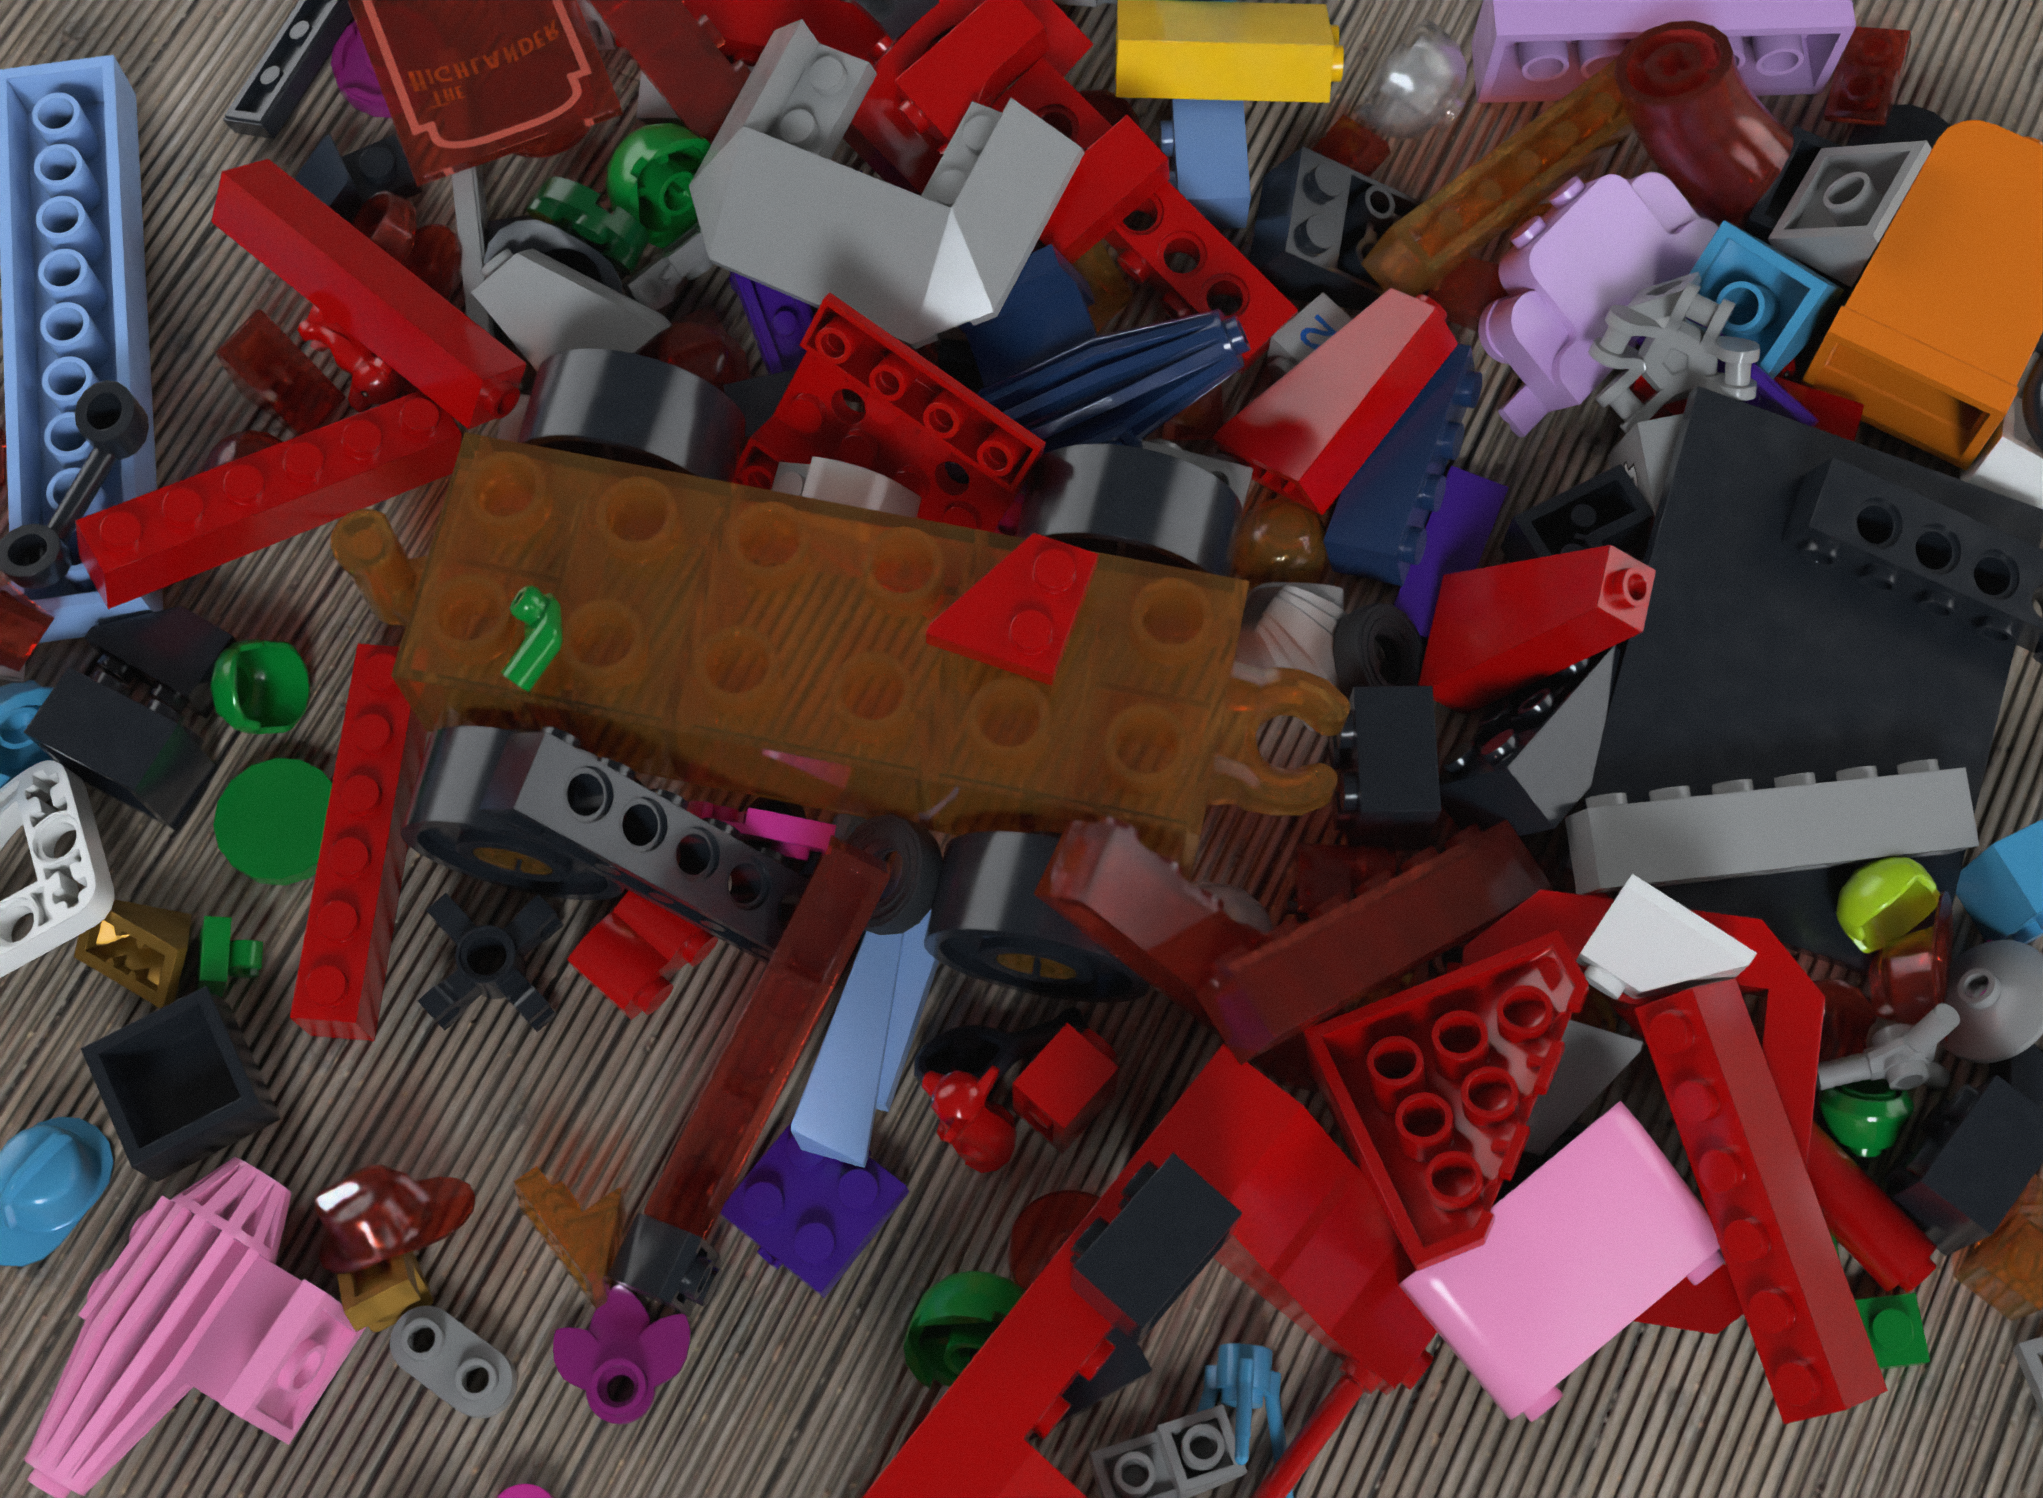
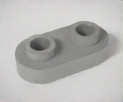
M420 1306L409 1310L396 1322L390 1337V1349L395 1362L453 1408L473 1418H489L502 1412L511 1403L517 1389V1374L512 1362L503 1353L452 1315L434 1306ZM431 1328L435 1334L434 1345L426 1352L417 1353L414 1348L416 1334L422 1329ZM485 1368L489 1374L487 1387L479 1393H471L467 1387L468 1376L475 1369Z

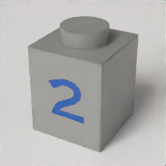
M1323 292L1271 337L1266 366L1275 382L1352 320Z

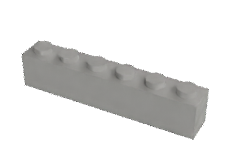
M1928 759L1897 765L1898 775L1878 777L1876 766H1862L1835 772L1837 781L1816 783L1814 772L1774 778L1775 788L1754 790L1752 779H1741L1713 784V795L1691 797L1689 786H1676L1650 791L1649 802L1628 804L1626 793H1611L1586 798L1587 809L1565 817L1576 894L1591 895L1621 891L1632 874L1653 887L1865 864L1872 860L1892 856L1917 858L1944 855L1979 846L1966 767L1939 770L1938 760Z

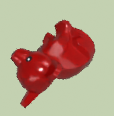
M315 305L312 306L308 317L299 324L297 331L304 341L313 340L310 346L315 351L324 352L329 349L337 366L342 371L352 375L348 402L355 411L361 413L371 404L382 405L397 398L401 391L406 394L419 391L413 384Z
M992 1065L980 1078L971 1073L958 1070L947 1075L929 1071L922 1078V1088L932 1098L931 1107L940 1119L936 1131L940 1140L952 1144L959 1157L965 1160V1165L980 1173L997 1171L1007 1164L1014 1151L1017 1139L1013 1116L998 1103L986 1101L1000 1069Z

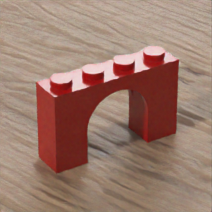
M939 0L935 7L894 41L885 34L867 53L875 61L872 67L877 75L845 132L843 139L885 182L921 196L941 160L936 152L941 147L940 143L928 130L921 136L918 135L898 112L897 106L902 101L894 80L923 55L931 41L947 35L985 0ZM1021 0L1046 27L1050 50L1042 57L1064 77L1094 44L1053 0Z
M985 0L894 80L902 101L897 106L898 112L918 135L921 136L928 130L940 143L941 147L936 152L941 159L971 102L973 101L990 108L997 97L1050 50L1046 27L1021 0ZM1128 115L1124 116L1084 152L1079 165L1032 253L1052 244L1073 265L1170 179L1167 156Z

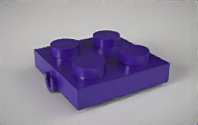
M791 1121L718 1212L724 1219L760 1247L756 1252L766 1262L777 1270L783 1265L821 1297L825 1298L909 1194V1190L904 1183L870 1158L872 1155L870 1150L865 1168L801 1150L791 1132Z

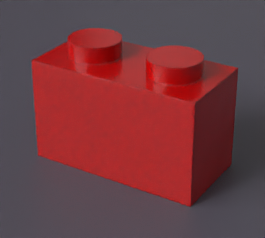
M1067 1022L1012 1083L1013 1111L1063 1154L1115 1096L1119 1067L1113 1062L1117 1056L1116 1052L1094 1031L1086 1028L1080 1034Z

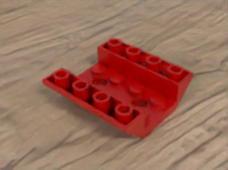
M828 293L799 346L807 351L774 414L750 437L738 460L732 484L766 507L779 462L811 464L812 457H821L874 471L898 482L922 497L905 558L857 553L826 535L804 534L932 622L995 533L1029 479V475L1038 459L1042 456L1046 442L838 297ZM842 389L852 390L857 393L864 402L866 412H856L848 407L843 399ZM945 462H954L962 466L969 476V484L954 481L945 469Z

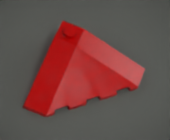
M1559 930L1303 1030L1310 1070L1337 1127L1416 1271L1486 1243L1495 1221L1494 1213H1491L1496 1197L1503 1180H1511L1530 1136V1126H1527L1529 1117L1538 1096L1546 1095L1565 1050V1043L1561 1042L1572 1013L1581 1012L1589 992V983Z

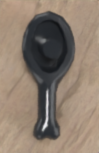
M1075 1007L1062 1011L1053 1020L1017 1032H1009L982 1025H965L952 1028L937 1035L922 1047L915 1057L914 1076L921 1085L922 1078L929 1071L947 1075L958 1070L971 1073L980 1078L994 1065L1000 1069L997 1081L1018 1060L1041 1052L1067 1022L1080 1034L1086 1028H1090L1084 1022L1081 1010Z

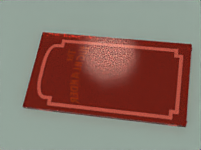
M348 0L417 186L623 115L621 105L577 0Z

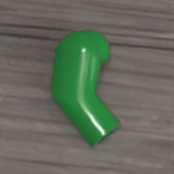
M536 586L523 587L510 605L512 615L525 623V639L501 671L506 678L527 692L531 691L560 651L563 643L561 605L552 593L544 595Z

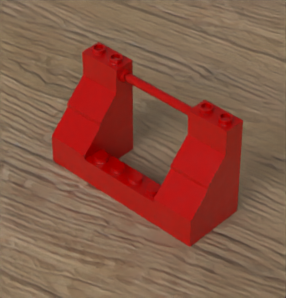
M1222 1044L862 1498H1087L1026 1441L1033 1432L1042 1439H1045L1071 1406L1068 1401L1061 1397L1079 1373L1088 1381H1091L1116 1348L1113 1343L1106 1339L1115 1327L1070 1288L1073 1269L1070 1259L1074 1255L1071 1249L1080 1236L1099 1216L1103 1217L1109 1224L1122 1211L1118 1207L1124 1198L1121 1195L1122 1190L1149 1160L1160 1168L1174 1152L1243 1213L1232 1237L1213 1258L1343 1361L1338 1367V1370L1343 1375H1341L1250 1498H1286L1364 1392L1372 1394L1377 1388L1387 1396L1396 1389L1399 1383L1411 1390L1428 1369L1435 1357L1425 1348L1437 1331L1398 1285L1416 1269L1362 1170L1348 1159L1300 1102L1225 1044Z

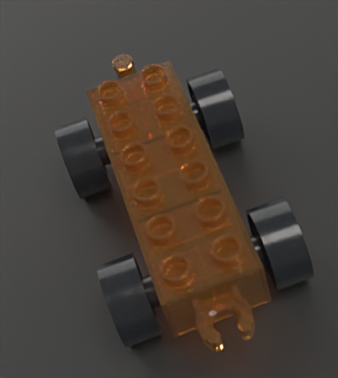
M573 349L549 356L539 366L517 442L465 432L428 556L409 559L386 515L374 509H359L348 513L334 527L330 541L333 555L339 565L348 572L372 613L384 623L405 627L391 676L425 730L433 732L428 738L401 829V837L412 849L440 865L506 888L573 900L611 899L621 895L624 887L478 810L510 734L540 732L542 727L548 726L563 730L581 741L579 750L594 759H611L628 766L637 773L865 818L895 814L919 823L928 830L956 835L957 837L952 838L945 846L939 882L924 939V947L931 956L963 974L1020 992L1081 1002H1125L1139 999L1149 991L1168 896V889L1158 876L1191 882L1206 804H1237L1246 811L1269 815H1303L1326 806L1331 801L1337 785V774L1328 765L1315 763L1304 765L1297 769H1280L1270 765L1261 756L1256 746V735L1259 728L1267 720L1277 716H1294L1306 722L1318 733L1325 736H1334L1344 729L1350 712V703L1347 697L1327 679L1304 670L1276 666L1260 669L1234 661L1250 582L1230 577L1242 519L1241 502L1227 484L1210 472L1185 460L1164 453L1125 445L1082 444L1059 448L1044 454L1038 459L1029 475L1016 537L732 483L747 427L745 417L740 408L725 393L706 380L684 369L654 358L609 349ZM1032 533L1099 554L1096 572L1052 686L926 644L925 633L929 624ZM536 586L544 595L552 593L561 605L563 643L560 651L531 691L527 692L506 678L501 671L525 639V623L512 615L510 605L523 587ZM636 777L634 778L633 781L644 786L639 779H637ZM570 783L567 789V800L572 808L575 792ZM625 814L622 821V829L626 837L629 824Z

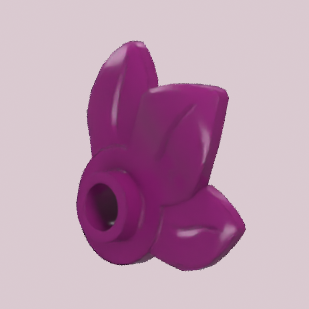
M618 1284L598 1304L591 1319L589 1331L571 1327L555 1330L553 1340L554 1362L558 1372L565 1381L586 1391L588 1404L599 1418L612 1424H628L640 1419L650 1409L655 1398L656 1387L669 1381L681 1371L688 1356L691 1343V1329L688 1318L684 1314L670 1315L651 1323L649 1314L638 1298L626 1287ZM621 1377L631 1378L634 1384L632 1396L624 1402L613 1401L610 1395V1388L613 1382Z

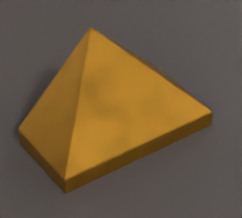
M114 899L112 909L106 918L95 927L78 936L74 958L161 1009L175 1001L188 947L192 914Z

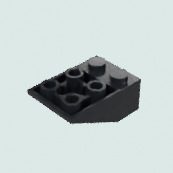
M1303 146L1264 175L1249 261L1282 294L1295 300L1312 302L1323 292L1339 307L1363 311L1386 291L1393 288L1414 298L1418 294H1424L1437 302L1449 215Z
M1616 645L1514 692L1507 700L1490 708L1479 719L1478 725L1481 727V730L1472 740L1457 746L1444 758L1442 765L1445 770L1439 776L1441 806L1474 847L1556 828L1590 788L1621 653Z

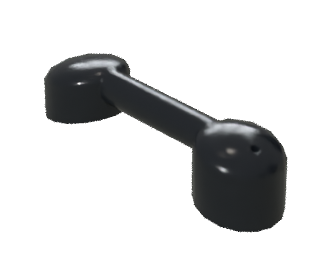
M105 380L95 383L86 389L77 401L74 413L76 426L93 449L47 526L40 524L22 525L10 531L0 540V570L20 587L29 589L48 587L56 584L67 575L72 564V551L67 543L76 529L75 520L84 516L116 460L125 459L137 453L147 439L149 430L148 415L131 392L119 382Z

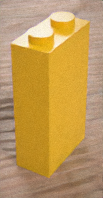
M1117 0L1115 46L1116 97L1330 103L1331 82L1342 81L1344 48L1343 45H1339V25H1330L1326 4Z

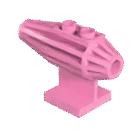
M233 1157L169 1200L161 1196L153 1209L146 1211L138 1218L130 1231L129 1243L113 1266L103 1271L95 1279L88 1291L87 1303L78 1314L85 1322L30 1448L23 1459L34 1467V1470L27 1478L30 1483L55 1498H66L71 1490L85 1496L193 1387L214 1399L221 1406L286 1444H290L366 1329L365 1327L356 1332L345 1315L340 1302L304 1279L302 1281L276 1265L291 1191L252 1165L237 1157Z

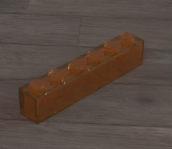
M1622 53L1389 227L1361 265L1385 292L1393 288L1416 298L1418 294L1424 293L1554 193L1561 185L1575 177L1627 137L1658 103L1662 96Z

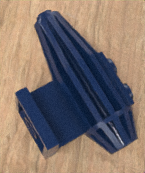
M1052 244L1030 254L997 317L975 326L970 321L957 326L966 334L984 387L976 394L1046 442L1042 456L1059 448L1082 444H1114L1143 448L1141 441L1143 438L1236 371L1243 368L1242 354L1251 350L1248 338L1238 317L1234 315L1226 319L1220 309L1098 336L1088 310V306L1096 303L1089 283ZM945 462V469L954 481L969 484V476L962 466L954 462ZM1028 480L1021 491L1026 492Z

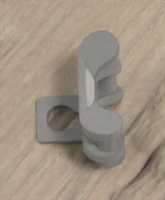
M1699 272L1642 289L1628 306H1611L1605 317V321L1609 326L1603 338L1598 337L1594 339L1588 350L1589 355L1602 365L1614 369H1625L1595 397V400L1602 408L1610 405L1623 419L1619 427L1626 434L1637 422L1648 421L1663 405L1688 398L1689 393L1697 386L1739 401H1748L1756 397L1757 382L1750 377L1752 363L1759 361L1760 344L1745 338L1720 336L1736 303L1724 298L1721 304H1718L1698 294L1701 288L1699 284L1702 281ZM1686 317L1689 318V319H1691V320H1693V321H1695V322H1697V323H1699V324H1701V325H1703V326H1705V327H1707V329L1704 328V327H1702V326H1700V325H1698V324H1696V323H1694V322H1692V321H1690V320H1688V319H1686ZM1632 336L1646 337L1640 350L1627 345ZM1718 359L1726 362L1725 373L1717 372ZM1641 375L1656 391L1643 403L1628 388Z

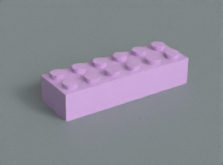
M1483 0L1471 43L1477 103L1822 94L1856 28L1852 0Z

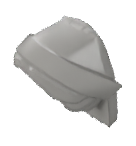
M1270 582L1255 587L1235 610L1222 633L1221 645L1235 674L1243 681L1252 683L1257 689L1265 692L1267 695L1286 700L1309 731L1324 730L1330 724L1336 723L1337 711L1347 708L1349 698L1344 693L1336 674L1333 656L1335 631L1342 618L1348 615L1344 611L1343 588L1325 584ZM1374 639L1373 652L1375 663L1379 670L1382 663L1377 656L1381 646Z

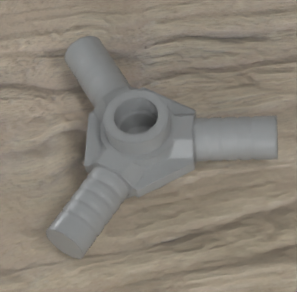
M1941 1003L1913 1028L1908 1024H1895L1877 1031L1871 1038L1874 1047L1864 1049L1862 1053L1818 1063L1816 1083L1819 1089L1825 1090L1861 1080L1870 1079L1873 1081L1882 1078L1887 1080L1890 1089L1896 1091L1909 1090L1920 1085H1924L1934 1091L1944 1089L1950 1082V1073L1946 1067L1934 1061L1936 1047L1944 1037L1959 1025V1014L1952 1006Z

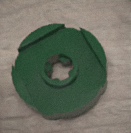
M548 177L527 208L528 214L534 219L555 225L603 254L614 265L616 271L625 275H632L650 239L643 226L619 206H617L612 215L606 209L596 204L600 194L594 190L566 178Z

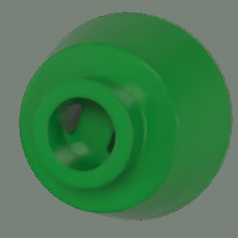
M1883 1078L1873 1081L1867 1079L1820 1090L1818 1094V1101L1829 1136L1839 1142L1840 1147L1845 1152L1855 1156H1878L1882 1153V1149L1894 1146L1914 1112V1103L1906 1090L1896 1091L1890 1089L1887 1080Z

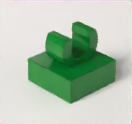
M204 916L199 936L195 991L207 986L219 997H222L228 975L242 978L258 977L259 969L262 968L264 942L256 940L230 941L232 917Z

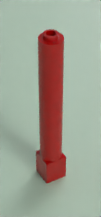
M1606 893L1587 895L1611 899ZM1589 984L1587 995L1591 998L1598 992L1602 997L1600 991ZM1681 991L1660 994L1655 1001ZM1608 1003L1646 1042L1635 1010L1625 1011ZM1812 1119L1807 1173L1830 1234L1886 1292L1892 1290L1897 1285L1906 1293L1912 1291L1936 1269L1937 1265L1929 1257L1936 1250L1937 1245Z

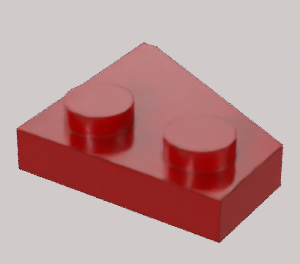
M1032 533L929 624L925 633L926 644L1052 686L1096 572L1099 554Z

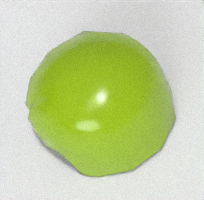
M1892 856L1872 860L1853 872L1839 892L1836 915L1842 929L1859 950L1864 953H1871L1902 937L1922 922L1939 905L1942 897L1936 888L1935 881L1921 864L1908 857Z

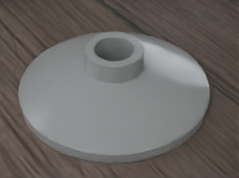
M1997 940L1977 945L1958 956L1948 965L1937 980L1929 1002V1012L1938 1004L1945 1003L1952 1006L1960 1017L1959 1025L1939 1043L1954 1056L1973 1063L2003 1061L2020 1054L2033 1045L2043 1034V955L2032 946L2022 942Z

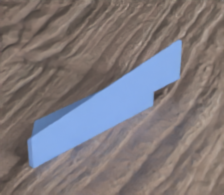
M898 852L879 899L888 897L897 887L902 874L903 863L902 857ZM931 909L919 924L904 933L878 935L866 931L792 1120L791 1132L801 1150L865 1168L869 1154L876 1109L886 1112L890 1110L939 961L931 956L924 947Z

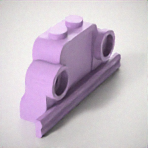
M1648 172L1631 179H1624L1616 174H1608L1587 183H1583L1578 176L1573 177L1561 185L1549 197L1548 200L1553 207L1542 218L1539 215L1531 218L1510 237V241L1514 246L1502 258L1498 271L1500 282L1510 296L1499 298L1487 305L1480 316L1478 333L1486 353L1500 363L1509 364L1524 382L1498 410L1501 418L1509 423L1511 430L1517 436L1525 437L1548 412L1579 405L1614 369L1595 361L1588 353L1593 340L1598 337L1603 338L1609 326L1605 321V317L1610 307L1613 305L1628 306L1640 290L1688 275L1719 227L1708 219L1699 206L1691 207L1672 181L1666 176L1656 172ZM1632 336L1627 345L1634 348L1637 345L1635 341L1640 336Z

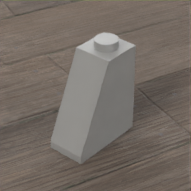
M533 248L518 252L515 255L509 249L499 253L480 270V273L486 280L471 292L537 372L541 363L549 356L567 350L592 348L639 354L672 326L664 315Z

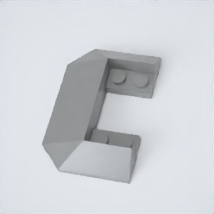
M800 19L774 30L689 184L708 259L719 267L816 308L820 307L828 293H832L913 349L939 340L937 334L970 321L975 326L997 317L1084 155L1082 147L1010 98L1003 113L976 102H971L921 196L834 162L831 158L877 73L870 62L820 44L803 19Z

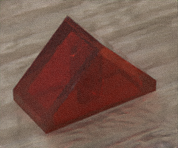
M257 309L215 351L237 390L296 436L316 430L347 398L261 309Z

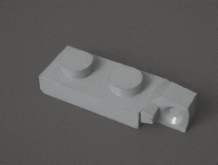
M697 221L651 258L652 262L626 281L622 287L632 300L654 311L674 301L676 284L681 282L683 276H686L688 280H692L714 265L708 259L699 222Z

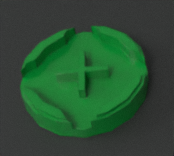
M274 758L251 765L230 781L217 802L213 827L218 848L237 871L260 884L286 886L311 878L316 874L332 787L331 781L322 770L298 759Z

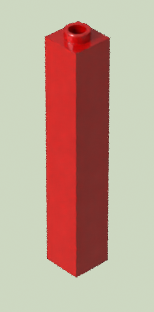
M264 159L222 171L211 220L215 226L467 429L474 428L493 419L504 418L512 412L520 398L519 386L527 364L271 160Z

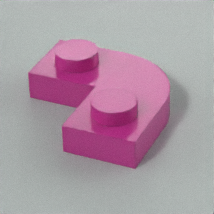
M705 801L688 802L689 805L686 811L701 819L713 818L730 824L740 831L738 840H755L770 843L771 850L783 854L789 860L808 862L810 852L832 851L836 825L749 807L747 811L737 812V809L718 806Z

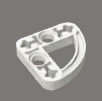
M45 760L36 763L0 788V851L12 835L23 825L38 880L0 901V978L95 927L106 918L112 909L115 899L112 879L86 786L78 775L56 761ZM51 798L53 806H55L61 811L57 812L56 809H54L45 802ZM76 830V841L72 849L64 856L54 858V848L59 838L66 832ZM68 877H73L86 888L79 892L77 883ZM33 913L34 923L30 932L23 939L12 942L11 933L16 922L22 916Z

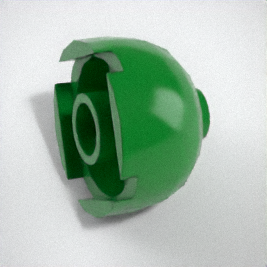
M673 123L646 125L629 134L615 149L607 168L606 188L613 212L617 206L621 207L643 226L650 237V244L662 249L698 221L689 184L711 144L699 133Z
M965 1271L946 1276L923 1294L909 1323L903 1345L906 1365L917 1380L929 1389H931L933 1378L939 1383L950 1387L1024 1295L1026 1290L1010 1279L991 1272Z

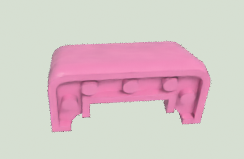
M1620 1100L1492 1207L1491 1213H1494L1495 1221L1485 1245L1420 1271L1415 1270L1398 1285L1507 1418L1512 1420L1523 1412L1529 1421L1533 1422L1564 1396L1556 1386L1560 1381L1685 1277L1695 1286L1719 1268L1725 1260L1722 1252L1719 1250L1720 1246L1707 1210L1641 1123Z

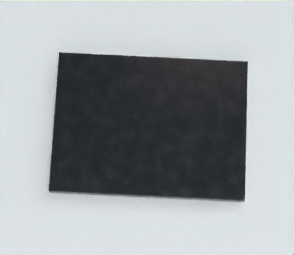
M1697 386L1688 396L1643 560L1645 565L1656 570L1644 630L1642 633L1620 644V658L1590 788L1577 802L1574 813L1587 809L1586 798L1603 794L1626 793L1627 802L1630 804L1649 802L1650 791L1668 787L1689 786L1691 797L1713 795V784L1733 780L1752 779L1754 790L1775 788L1774 778L1785 775L1814 772L1816 783L1837 781L1835 772L1844 769L1876 766L1878 777L1898 775L1897 765L1937 759L1939 770L1966 767L1973 812L1975 814L2016 645L2013 643L2000 644L1988 641L1977 635L1975 632L1976 627L1956 618L1945 619L1931 616L1918 608L1917 601L1899 593H1883L1872 590L1859 581L1860 576L1840 567L1829 568L1810 563L1801 556V550L1783 543L1782 539L1805 474L1833 456L2037 547H2040L2043 535V509ZM1857 520V529L1860 535L1870 542V534L1867 527ZM1916 546L1915 551L1918 560L1925 567H1928L1925 553ZM1974 572V579L1978 588L1985 593V585L1982 578ZM1567 836L1558 871L1574 876ZM1966 849L1944 855L1911 858L1921 864L1930 874L1937 885L1936 888L1941 894L1942 899L1939 905L1908 933L1871 953H1864L1859 950L1842 929L1836 915L1840 890L1853 872L1865 864L1654 888L1690 910L1762 919L1787 949L1923 994L1932 991Z

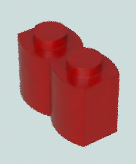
M628 890L614 910L597 923L579 942L567 960L583 978L632 1020L642 1011L646 1015L656 1011L671 994L674 985L669 981L675 973L687 963L691 966H696L703 961L713 950L719 938Z

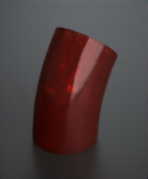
M1693 20L1668 22L1650 28L1631 40L1618 56L1614 77L1620 97L1639 141L1654 164L1664 176L1672 181L1680 193L1692 205L1717 225H1721L1724 220L1729 223L1737 221L1758 202L1780 174L1790 156L1794 136L1793 132L1776 119L1750 90L1737 68L1734 52L1728 37L1713 25Z

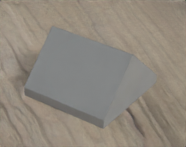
M1927 140L1821 148L1770 234L1769 242L1781 252L1852 287L1932 148Z

